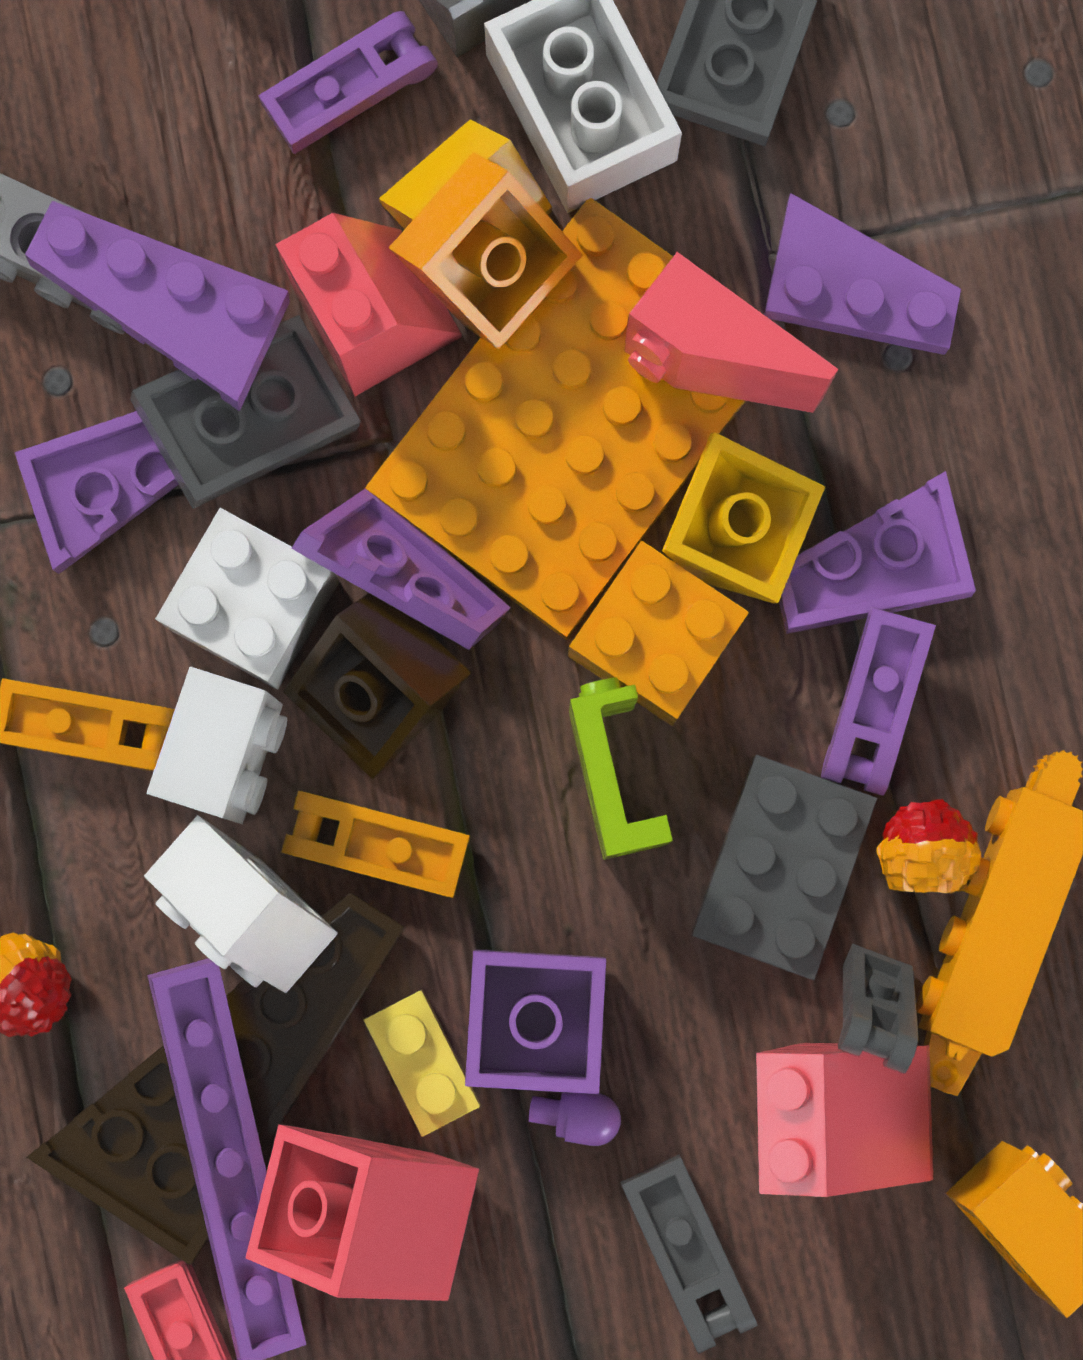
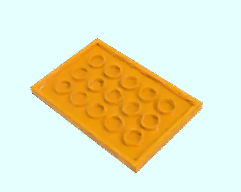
M593 198L584 202L562 231L583 256L499 350L480 337L365 487V489L432 538L451 556L565 640H567L697 467L710 434L716 432L721 435L745 403L744 400L674 388L662 378L658 383H654L639 374L629 364L628 358L630 355L624 351L629 313L673 256Z

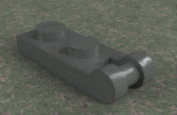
M852 943L843 964V1028L838 1042V1049L855 1056H860L862 1051L884 1059V1067L904 1074L912 1063L918 1044L913 966Z
M676 1155L621 1181V1186L698 1354L715 1347V1338L736 1328L742 1334L758 1326L681 1156ZM720 1289L726 1304L702 1314L696 1299Z

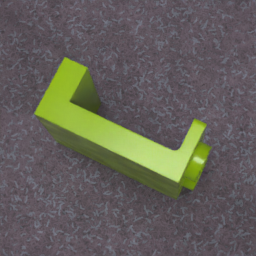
M618 678L598 680L580 686L581 693H579V697L570 699L569 716L603 860L669 844L673 840L667 815L627 824L602 719L603 717L632 711L638 700L636 686L629 685L620 688Z

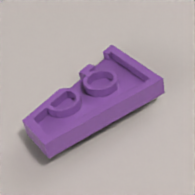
M790 193L764 315L769 319L945 355L951 344L961 289Z
M137 411L15 452L52 569L58 574L179 485Z
M946 471L927 481L925 486L902 499H896L881 507L875 514L843 532L839 531L798 554L779 600L786 634L864 619L868 617L870 607L894 613L969 598L976 592Z
M367 489L362 490L304 529L291 548L468 650L493 630L511 608L432 538Z

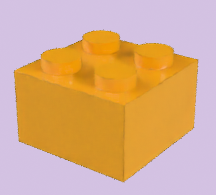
M474 152L389 246V249L467 329L498 350L583 256L508 170Z
M641 540L569 645L568 657L601 679L618 678L620 688L635 685L638 694L637 703L673 726L749 612Z
M1001 1141L953 1185L946 1194L1037 1296L1068 1318L1083 1304V1204L1073 1195L1069 1197L1065 1192L1073 1183L1045 1153L1039 1156L1028 1145L1023 1150H1020Z

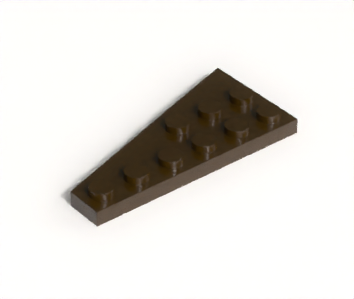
M349 893L321 916L338 934L287 993L264 980L257 988L243 980L226 995L262 1154L276 1134L278 1125H281L406 929L405 926L353 893ZM164 1045L127 1074L123 1080L73 1118L68 1125L26 1157L189 1265L196 1260L209 1239Z

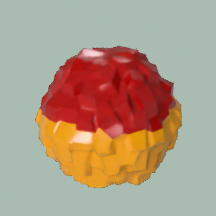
M943 799L922 803L910 802L908 806L899 807L895 816L886 823L882 834L883 840L876 847V854L880 860L882 874L886 876L888 887L892 890L914 892L915 890V892L922 893L967 890L968 880H971L973 875L979 871L981 850L977 841L978 833L973 830L972 824L969 821L963 819L960 811L952 808Z
M13 932L0 937V1033L8 1037L17 1035L22 1037L27 1034L32 1037L38 1033L50 1032L52 1024L58 1022L68 1009L66 1004L71 997L69 988L72 979L65 965L61 962V952L55 946L36 940L27 934L18 935Z

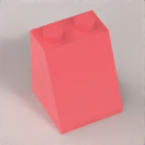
M331 213L275 245L294 293L355 397L462 337V334L447 308L389 249V246L402 233L400 229Z
M799 1043L756 1053L759 1194L830 1197L933 1180L929 1045H917L912 1063L904 1074L884 1067V1059L862 1051L860 1056H855L839 1050L838 1043Z
M279 1124L245 1258L337 1298L448 1301L479 1168L432 1152Z

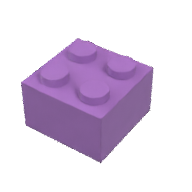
M474 950L465 1086L599 1094L606 958Z

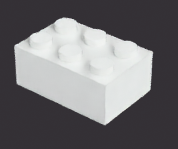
M532 0L484 23L486 56L567 213L580 208L590 198L597 200L677 161L682 132L613 0Z

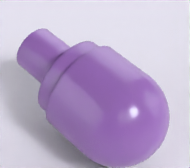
M562 1092L561 1100L532 1096L529 1122L556 1126V1137L565 1138V1142L601 1146L610 1142L617 1135L621 1125V1115L616 1103L606 1095L600 1093Z

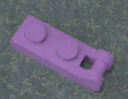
M404 11L390 14L258 95L263 108L293 154L306 148L406 85L416 84L425 80L438 67L437 60L427 46H420L413 36L415 27ZM385 50H394L398 59L386 66L378 54Z
M870 607L833 737L824 759L821 778L839 784L843 778L864 784V791L884 796L892 776L936 625ZM855 737L877 743L872 759L851 754Z

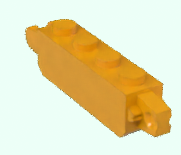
M1062 750L1059 753L1057 751L1053 752L1049 756L1044 755L1043 759H1038L1037 765L1033 766L1035 771L1030 773L1025 787L1010 790L1006 798L999 796L995 800L985 825V831L991 833L992 836L984 857L980 859L979 871L973 875L971 880H968L967 890L963 891L969 894L960 918L954 915L950 918L941 937L939 951L945 953L946 956L937 978L932 976L927 978L919 994L916 1012L923 1016L918 1028L927 1031L924 1045H929L931 1087L942 1092L958 1096L981 1054L993 1057L1009 1050L1083 855V811L1072 806L1080 786L1078 779L1083 777L1081 775L1083 768L1081 767L1082 761L1078 760V755H1072V751L1066 753L1065 750Z

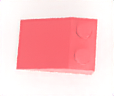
M676 252L629 313L624 351L630 355L628 358L629 364L639 374L654 383H658L662 378L668 384L678 389L813 413L821 403L838 371V368L678 252Z

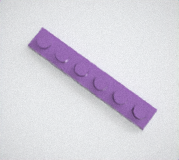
M208 958L147 975L237 1360H264L306 1345V1340L291 1278L245 1258L267 1171L220 968Z

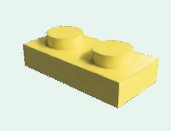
M423 989L364 1019L422 1137L480 1107L481 1104L473 1088L465 1086L466 1074Z

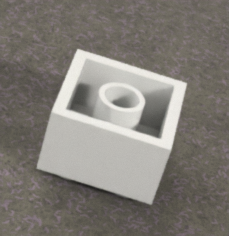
M219 508L155 619L170 631L278 690L340 581L335 573L291 549L290 545Z
M189 667L146 794L243 824L247 812L254 815L257 813L265 793L267 778L259 775L267 751L276 753L283 740L287 726V717L280 715L283 704L266 690Z
M199 815L194 818L144 875L162 894L156 902L159 909L182 928L187 929L190 925L200 935L195 945L210 960L223 969L230 966L238 975L256 988L264 980L287 993L338 934L259 857Z

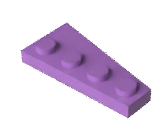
M51 201L25 253L28 263L32 268L94 311L100 310L122 326L123 331L143 345L146 342L171 359L176 368L195 381L199 379L220 393L221 399L238 411H240L290 303L288 290L55 201Z

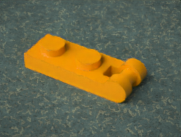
M2 678L0 686V744L154 772L175 709ZM129 722L146 725L141 748L124 746Z
M303 791L297 792L293 809L299 811L293 834L285 835L281 853L454 898L470 835ZM323 818L340 822L333 846L317 842Z

